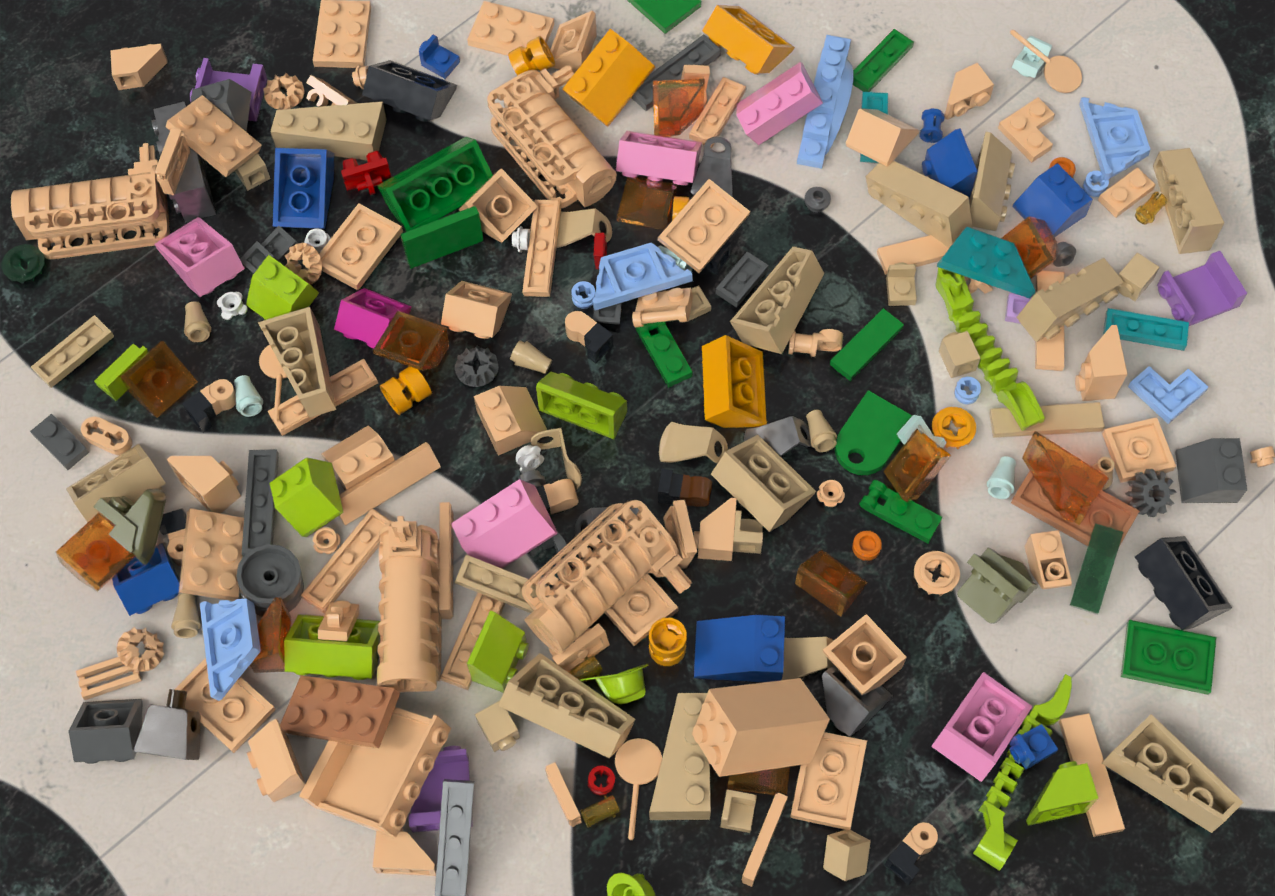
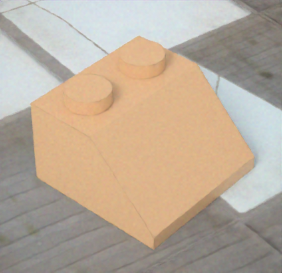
M501 168L459 210L462 211L476 206L480 216L482 232L502 243L538 206Z
M461 281L446 293L441 325L449 326V329L455 332L468 331L474 333L479 338H492L501 328L512 293Z
M1111 325L1090 350L1085 362L1081 364L1079 375L1075 377L1076 390L1081 392L1082 401L1115 399L1127 376L1117 325Z
M497 386L474 396L476 410L498 455L531 442V438L536 433L547 430L526 387Z
M370 426L363 428L321 453L325 461L332 463L335 477L345 491L395 461L393 454L382 438Z
M170 456L167 459L180 483L209 512L221 514L241 497L237 489L239 483L233 477V471L224 461L218 463L212 456Z
M867 614L822 651L861 695L883 685L902 669L907 658Z
M274 719L248 741L251 751L247 752V756L252 768H258L261 778L257 779V783L262 795L268 794L270 799L276 802L301 791L306 783L288 735L278 720Z

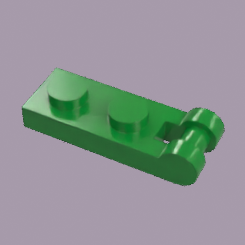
M665 322L644 324V327H636L638 335L668 388L693 377L690 366ZM656 328L658 334L651 336L649 331Z
M873 480L869 486L870 492L867 496H863L859 505L871 514L928 544L943 517L887 488L884 483ZM879 497L886 501L884 506L878 504L877 500Z

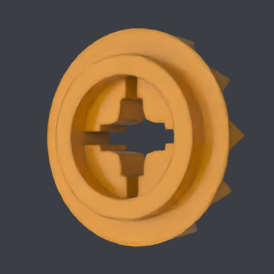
M947 407L940 410L934 416L932 433L937 437L945 439L947 442L945 444L946 448L956 447L959 449L961 446L969 445L974 438L976 423L971 414L966 410L958 407ZM951 420L955 427H960L957 431V436L953 434L952 430H947Z

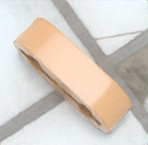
M89 417L81 425V433L86 441L111 454L121 455L132 447V439L125 429L100 417ZM99 427L103 433L102 435L97 432L91 434L90 429H97ZM112 437L116 440H120L122 438L124 442L122 444L117 443L114 445L110 438Z

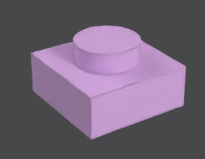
M1009 293L1005 321L1020 323L1016 317L1031 298Z

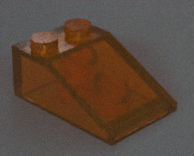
M1037 431L1033 433L1022 457L1054 509L1060 513L1062 518L1069 522H1075L1078 525L1081 524L1096 503L1109 480V477Z

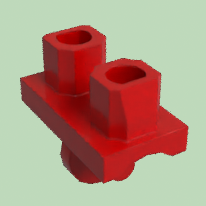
M374 151L366 155L368 163L359 166L356 159L343 160V170H341L346 190L349 191L357 188L360 191L368 188L370 195L375 194L374 186L383 183L382 180L391 178L387 159L382 158L379 151Z

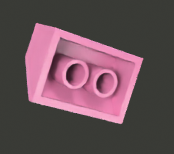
M799 62L737 103L736 115L746 135L760 145L823 104L803 63Z
M626 131L619 140L616 171L622 172V175L626 177L645 175L648 176L647 179L652 181H663L664 178L673 180V183L677 185H688V182L693 183L696 176L702 142Z
M521 479L451 523L461 547L469 556L502 569L558 534L535 485Z

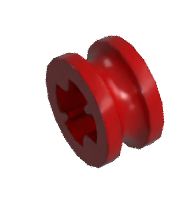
M606 766L593 768L589 773L588 787L597 795L609 793L615 782L613 771ZM600 774L601 777L602 774L607 775L606 783L608 786L602 787L601 784L600 787H597L595 785V775Z

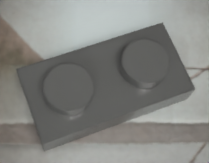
M746 252L716 287L715 294L733 306L738 307L766 274L769 265Z
M52 413L30 431L67 470L89 453L87 448Z

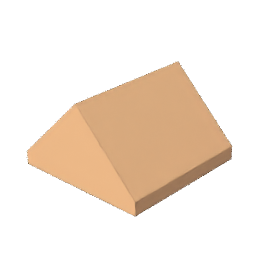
M587 12L559 25L550 49L555 59V66L551 68L560 70L567 65L571 66L573 73H575L591 53L597 36L595 12Z
M859 108L847 138L846 146L888 167L919 134V130L879 110Z

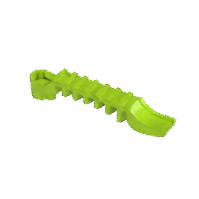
M938 267L935 286L945 302L949 314L948 318L950 321H953L956 326L955 330L958 333L968 331L980 356L978 368L983 371L984 379L990 383L992 392L998 396V401L1010 410L1022 431L1037 423L1044 422L1045 417L1032 390L1024 381L1016 383L1017 368L1009 369L1010 360L1008 358H1001L1002 349L1001 347H994L995 338L993 335H987V324L979 322L980 312L972 310L974 300L971 297L964 276Z
M1065 674L1053 698L1046 703L1034 705L1029 715L1020 726L1022 728L1017 734L1022 735L1041 724L1049 736L1052 734V730L1046 726L1057 723L1065 712L1070 699L1072 677ZM1010 749L1007 752L1008 757L1005 758L1000 766L1001 771L993 780L994 786L986 794L987 800L984 801L978 810L983 813L986 832L973 852L974 855L999 871L1018 841L1004 832L1003 817L1005 812L999 809L1000 806L1006 808L1011 800V797L1001 792V788L1009 793H1013L1018 785L1017 782L1008 777V774L1019 779L1024 771L1023 767L1015 763Z

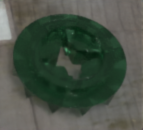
M28 244L12 248L5 254L2 260V270L5 276L12 282L19 281L22 284L27 280L34 281V277L42 274V268L46 265L43 253L37 247ZM21 258L27 263L28 269L25 270L21 267Z

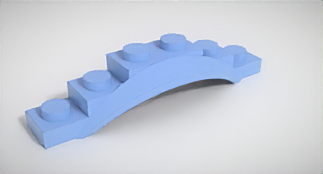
M826 35L814 81V86L823 104L807 113L797 158V164L822 169L825 155L829 152L843 122L853 85V68L847 59L851 39Z

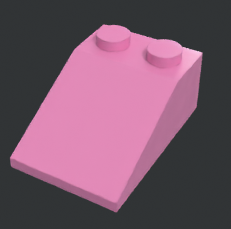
M199 217L154 244L187 286L199 297L211 293L217 286L235 278L239 272L245 269L233 245Z
M983 672L931 747L982 782L994 767L1033 706Z

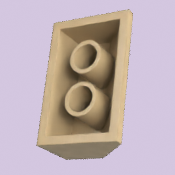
M986 131L977 159L976 169L978 172L969 204L972 226L996 231L999 221L1004 222L1007 207L1003 206V201L1009 198L1011 185L1007 184V179H1012L1015 163H1011L1012 151L991 132Z
M759 435L725 451L711 473L720 485L734 498H737L739 503L769 532L784 524L816 492Z
M137 444L69 486L66 490L93 530L96 527H105L111 522L93 507L100 498L125 496L135 504L147 489H162V486L166 483L148 455Z

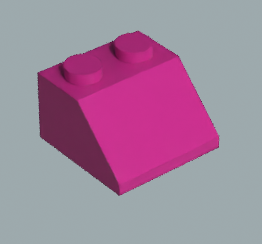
M363 288L341 300L334 330L343 333V336L346 338L364 341L371 348L383 349L394 342L411 311V306Z

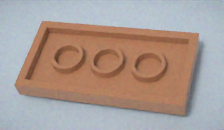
M1038 456L1011 501V504L1111 560L1140 512L1041 456Z
M300 675L280 725L286 734L379 749L400 693L395 688Z

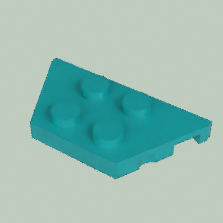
M966 227L937 263L939 268L1029 299L1035 294V288L1015 244L970 227Z

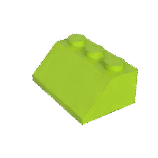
M550 372L536 385L539 411L615 439L627 414V400L621 395L614 392L607 393L601 391L591 383H580L564 373Z
M298 614L284 639L285 672H294L297 675L321 674L329 678L345 676L356 680L372 679L379 659L377 647L380 644L378 624L381 621L357 619L348 641L318 639V629L324 616Z

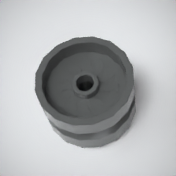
M266 544L258 546L246 553L238 564L236 577L242 599L254 602L257 615L275 618L286 615L298 605L302 598L301 594L303 593L304 583L299 561L290 550L280 545Z

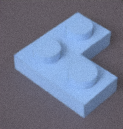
M1150 366L1134 378L1128 386L1167 424L1173 421L1209 388L1189 369L1171 384H1168Z

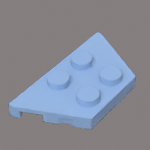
M1083 97L1079 105L1103 180L1114 177L1149 156L1151 149L1137 110L1118 107L1115 104L1106 102L1104 106L1088 103L1090 98Z
M653 243L601 257L599 275L596 281L595 297H593V308L596 311L693 281L692 273L688 269L684 271L677 266L675 259L667 254H663Z
M236 599L232 602L220 600L218 604H211L207 601L200 603L210 696L218 701L223 699L261 652L254 602L248 599Z

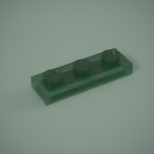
M1095 523L1069 606L1096 615L1099 614L1122 539V531Z

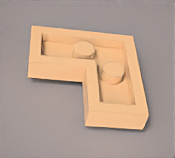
M1037 97L999 123L998 129L1032 163L1052 148L1053 144L1039 129L1051 122L1055 114Z

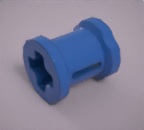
M931 108L922 112L921 119L924 122L919 135L921 140L927 143H936L942 139L941 123L944 121L945 114L941 110Z

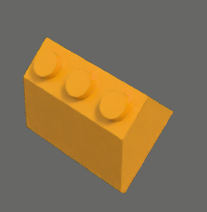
M717 5L702 30L715 45L723 46L728 50L726 53L731 58L744 62L746 64L745 68L756 75L759 73H770L795 48L740 6Z
M609 29L563 87V91L573 101L608 127L655 69V66L628 41L612 29Z
M727 335L703 345L702 364L705 420L723 428L760 427L766 425L763 352Z

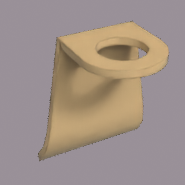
M596 208L561 212L556 248L569 245L591 234L595 236V233H601L599 230L600 221L606 226V241H609L612 237V227L608 218Z
M671 422L665 428L661 437L659 457L661 462L671 463L706 455L714 463H718L725 451L728 450L725 438L714 428L688 426ZM717 441L722 446V453L719 457L715 454L714 450Z
M557 428L536 433L531 438L532 446H539L540 449L561 447L567 478L573 481L575 490H578L582 484V476L578 467L567 456L562 429ZM549 436L553 438L549 443L542 444L537 442L542 437Z
M828 637L784 638L782 680L801 678L822 669L833 667L834 664L822 651L834 640Z

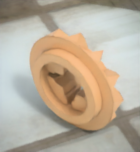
M287 73L281 77L275 75L272 81L267 80V86L263 88L267 104L278 110L291 109L297 106L304 97L302 82L298 80L296 75L291 77ZM280 87L287 89V96L280 91Z
M298 243L289 247L290 251L285 255L287 259L285 267L310 285L315 283L322 272V261L318 251L307 243ZM299 260H303V265L306 266V269H301V265L298 263Z
M931 551L925 553L917 560L914 567V578L918 583V587L927 591L928 595L939 594L942 596L944 593L952 592L960 579V569L957 562L950 555L940 551ZM941 565L940 574L944 578L939 577L938 580L932 582L933 574L929 571L934 572L935 568Z
M134 627L130 631L124 632L118 640L117 654L120 661L126 667L139 672L150 671L161 662L165 654L163 653L164 643L158 640L157 633L152 634L147 631V628L141 630ZM142 641L144 644V649L146 650L141 655V657H139V649L134 646H138V644Z

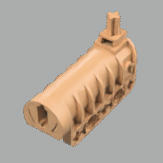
M567 65L551 75L546 69L540 71V73L537 70L523 72L491 91L487 97L488 108L493 115L491 131L547 200H560L561 208H565L579 200L584 207H587L599 201L610 191L616 181L617 174L555 101L559 97V87L566 84L574 75L571 66ZM495 99L503 100L505 108L500 103H495ZM513 139L518 146L511 145L510 141ZM542 174L547 181H541L539 176ZM555 186L560 194L565 193L564 199L561 197L556 198Z
M144 143L143 147H139L140 162H134V168L128 169V175L14 190L11 195L12 217L25 239H38L39 250L45 258L60 259L154 246L155 243L168 236L170 232L167 194L163 192L155 174L158 164L155 146H149L148 143ZM159 228L158 236H153L155 229ZM141 230H145V232H146V233H144L145 237H143V234H142V231H141ZM128 231L137 232L133 239L123 238L124 234ZM116 233H117V236H118V239H119L118 241L115 240V238H116V235H115V234H116ZM107 235L106 242L101 243L100 240L103 239V236ZM89 237L93 238V244H91ZM74 239H84L82 245L74 247L71 246V242ZM50 243H55L53 250L47 249L50 247Z
M632 500L624 504H612L525 582L522 588V596L534 611L524 620L533 633L547 647L561 654L647 573H653L656 577H666L679 594L687 590L692 582L678 566L683 559L677 553L678 548L674 540L643 502ZM630 508H638L639 512L637 513V515H635ZM532 585L536 586V597H531L530 595L533 591Z
M397 516V521L391 522V526H387L379 532V568L382 573V579L379 581L381 601L378 604V609L381 614V622L378 624L380 644L377 647V652L380 657V665L377 667V686L395 688L398 692L434 691L437 688V681H441L442 618L439 612V539L434 529L424 525L417 527L416 521H405L404 516Z

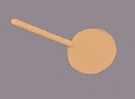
M1015 30L1010 31L1011 35L1046 62L1044 76L1047 83L1054 90L1061 93H1071L1080 86L1082 73L1079 66L1072 59L1066 56H1054L1049 59Z
M268 345L260 355L259 364L265 375L276 379L273 419L276 423L279 421L280 414L279 405L282 379L288 377L271 346Z
M641 738L625 742L618 749L615 757V767L618 774L626 782L633 784L629 840H633L635 834L639 785L653 781L659 774L662 762V755L658 747L651 741Z

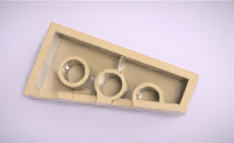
M1190 148L1159 151L1153 168L1178 253L1210 251L1215 240L1218 238L1224 221L1198 167L1196 158L1193 156Z
M895 161L888 167L879 163L865 176L868 193L872 198L881 202L928 236L932 235L948 248H950L966 227L973 228L969 197Z
M792 247L730 322L742 343L779 354L783 353L824 275L813 251Z
M1102 258L1084 267L1077 275L1073 273L1067 276L1061 283L1057 281L1051 284L1046 291L1042 289L1036 292L1016 318L1035 342L1040 341L1044 337L1049 340L1061 331L1060 327L1064 325L1067 328L1072 326L1081 318V314L1085 313L1088 316L1099 308V303L1102 301L1107 304L1119 295L1117 290L1124 281L1106 259Z
M307 307L258 322L309 417L336 410L321 330L311 308Z
M541 653L508 681L498 705L608 758L624 744L636 720Z
M678 693L650 807V820H710V766L706 755L692 735L707 693Z
M1152 714L1102 762L1111 770L1211 833L1244 803Z

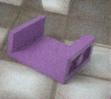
M203 58L201 68H198L196 72L197 82L195 89L227 79L233 80L252 92L248 120L257 121L264 95L263 88L266 87L268 80L263 65L253 64L250 75L213 71L209 59Z
M1221 251L1210 254L1205 265L1172 277L1169 270L1165 271L1157 284L1159 294L1168 302L1173 317L1179 321L1189 322V326L1240 307L1247 295L1246 290Z
M447 746L443 748V751L439 752L433 769L429 772L420 794L411 808V814H409V827L413 833L440 829L443 780L470 781L469 756L466 749H461L460 746Z

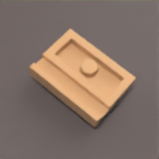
M171 128L155 170L157 181L160 183L165 194H175L190 154V148L185 136H181L182 129Z
M685 500L673 501V506H670L663 519L666 531L674 540L678 548L677 553L683 559L678 566L681 569H685L697 553V548Z

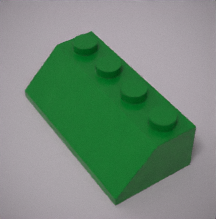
M464 137L377 186L388 208L405 232L434 222L461 207L493 174L476 139Z

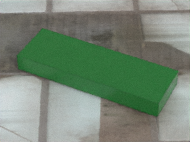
M893 29L853 70V85L863 92H870L913 48L914 41Z
M883 308L830 360V365L851 381L903 329L904 324Z

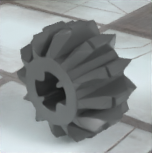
M1146 469L1144 473H1135L1136 481L1130 480L1127 482L1132 487V491H1128L1125 494L1133 498L1128 505L1133 508L1137 507V510L1140 511L1139 515L1147 514L1148 517H1155L1157 513L1164 514L1167 512L1166 505L1171 506L1175 504L1170 499V495H1174L1177 492L1174 489H1169L1173 480L1165 478L1166 473L1163 471L1155 472L1154 469ZM1149 490L1153 491L1152 496L1149 495Z

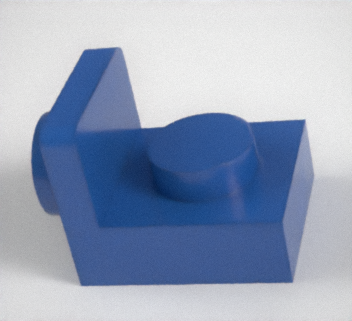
M434 34L428 40H425L419 48L421 66L444 79L460 63L459 56L440 46L438 37Z
M1042 724L1022 735L1017 734L1009 743L1011 746L1010 752L1014 760L1018 764L1022 763L1025 769L1030 768L1058 751V748Z

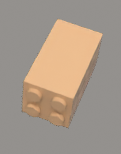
M797 678L709 689L692 735L706 755L708 762L712 765L718 776L722 777L811 763L830 719L802 679Z

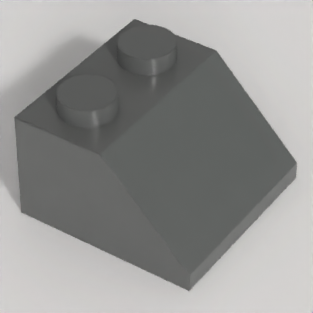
M231 79L192 89L191 103L203 95L243 130L247 131L251 91Z
M1211 438L1175 451L1181 503H1238L1246 493L1247 483L1240 438Z
M142 699L83 702L68 731L74 763L85 762L87 764H94L99 761L110 760L125 762L134 759L137 753L134 752V748L142 725Z

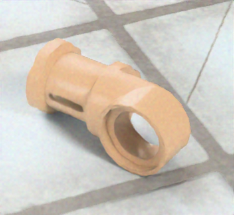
M825 329L819 333L807 335L798 334L794 330L789 340L788 354L792 355L794 352L807 353L811 357H815L816 350L839 351L842 349L843 333L834 329Z

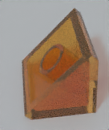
M160 341L120 376L129 393L156 418L198 382L164 341Z
M916 429L884 470V473L903 500L906 502L916 500L951 455L921 430Z
M820 550L800 565L795 581L796 585L841 617L868 583L823 550Z

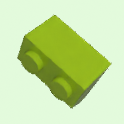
M268 255L252 276L246 305L267 320L309 307L319 292Z
M306 457L270 482L275 508L302 537H308L344 513L331 462Z
M490 611L469 657L467 666L473 682L504 693L508 681L518 673L515 667L519 659L523 660L525 658L529 643H526V635L523 630L493 611Z
M1071 761L1059 765V769L1053 773V776L1045 785L1027 817L1028 826L1083 814L1091 808L1099 798L1088 764L1077 765L1076 761Z

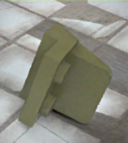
M159 488L147 489L135 504L125 496L100 498L93 507L115 524V527L108 535L130 553H133L141 563L147 565L155 551L166 503L165 493Z
M988 547L981 556L974 553L967 561L973 567L972 574L958 590L957 595L987 622L995 624L1016 603H1022L1037 589L1038 585L1033 582L1023 563L1002 556Z

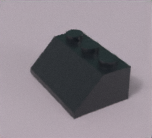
M388 60L368 67L362 95L371 98V102L383 101V105L393 106V110L404 114L409 112L416 115L415 118L420 121L430 122V120L441 117L456 91L457 85Z
M1185 536L1160 538L1135 556L1139 563V571L1144 577L1149 579L1154 587L1155 596L1166 605L1170 612L1169 617L1177 627H1180L1181 630L1195 628L1232 609Z

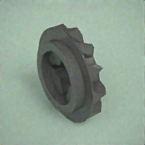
M479 346L472 349L466 348L457 357L455 364L456 375L461 382L468 386H484L490 383L497 375L498 361L496 355L491 353L488 348L483 349ZM476 358H478L480 364L483 365L479 366L477 374H475L473 366H469L474 364Z

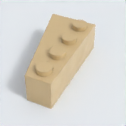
M383 101L276 110L271 134L276 148L326 149L333 152L336 157L367 160L366 155L368 153L379 151L387 118Z

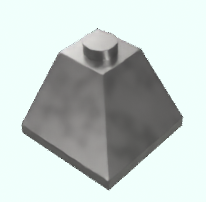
M835 665L826 670L822 675L827 716L834 722L838 730L846 733L849 737L860 730L893 696L882 685L861 695Z

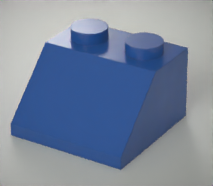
M959 128L927 149L925 160L922 161V170L925 176L968 196L970 199L978 171L962 130Z
M1057 163L1039 175L1015 201L1012 207L1046 242H1049L1084 218L1093 199Z
M163 543L155 547V551L147 565H144L133 556L110 567L114 588L129 616L135 613H145L152 608V605L162 600L169 601L179 594L180 579Z

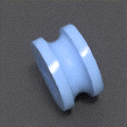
M1101 171L1089 172L1083 183V190L1089 196L1099 197L1106 191L1109 179L1103 180ZM1092 182H1093V183L1099 182V183H1100V186H1099L1098 184H1096V185L1093 186L1091 183H1092Z
M586 281L576 283L572 288V301L574 305L582 309L593 305V297H595L594 286ZM585 291L588 298L583 299L580 292Z
M973 377L961 378L955 388V398L962 404L967 405L976 402L981 391L980 383ZM964 386L969 387V390L972 391L971 395L966 394V391L963 390Z

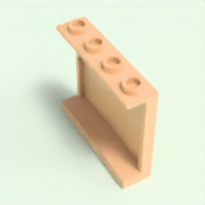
M395 707L379 749L328 741L299 797L316 809L396 838L400 829L404 826L406 818L415 800L418 798L429 772L433 769L434 762L442 746L447 741L451 727L437 715H433L432 719Z

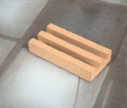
M119 657L77 670L76 675L79 678L78 683L82 690V698L88 700L141 682L140 672L123 666L96 675L124 665ZM133 672V675L88 689L90 685Z
M554 762L546 766V776L569 825L574 827L582 823L578 809L556 763Z

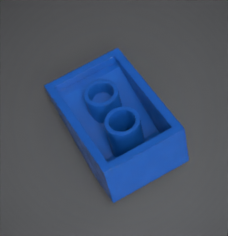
M275 148L273 227L325 229L334 180L333 152L326 149Z
M750 615L697 621L694 678L751 682L781 681L784 668L785 616Z

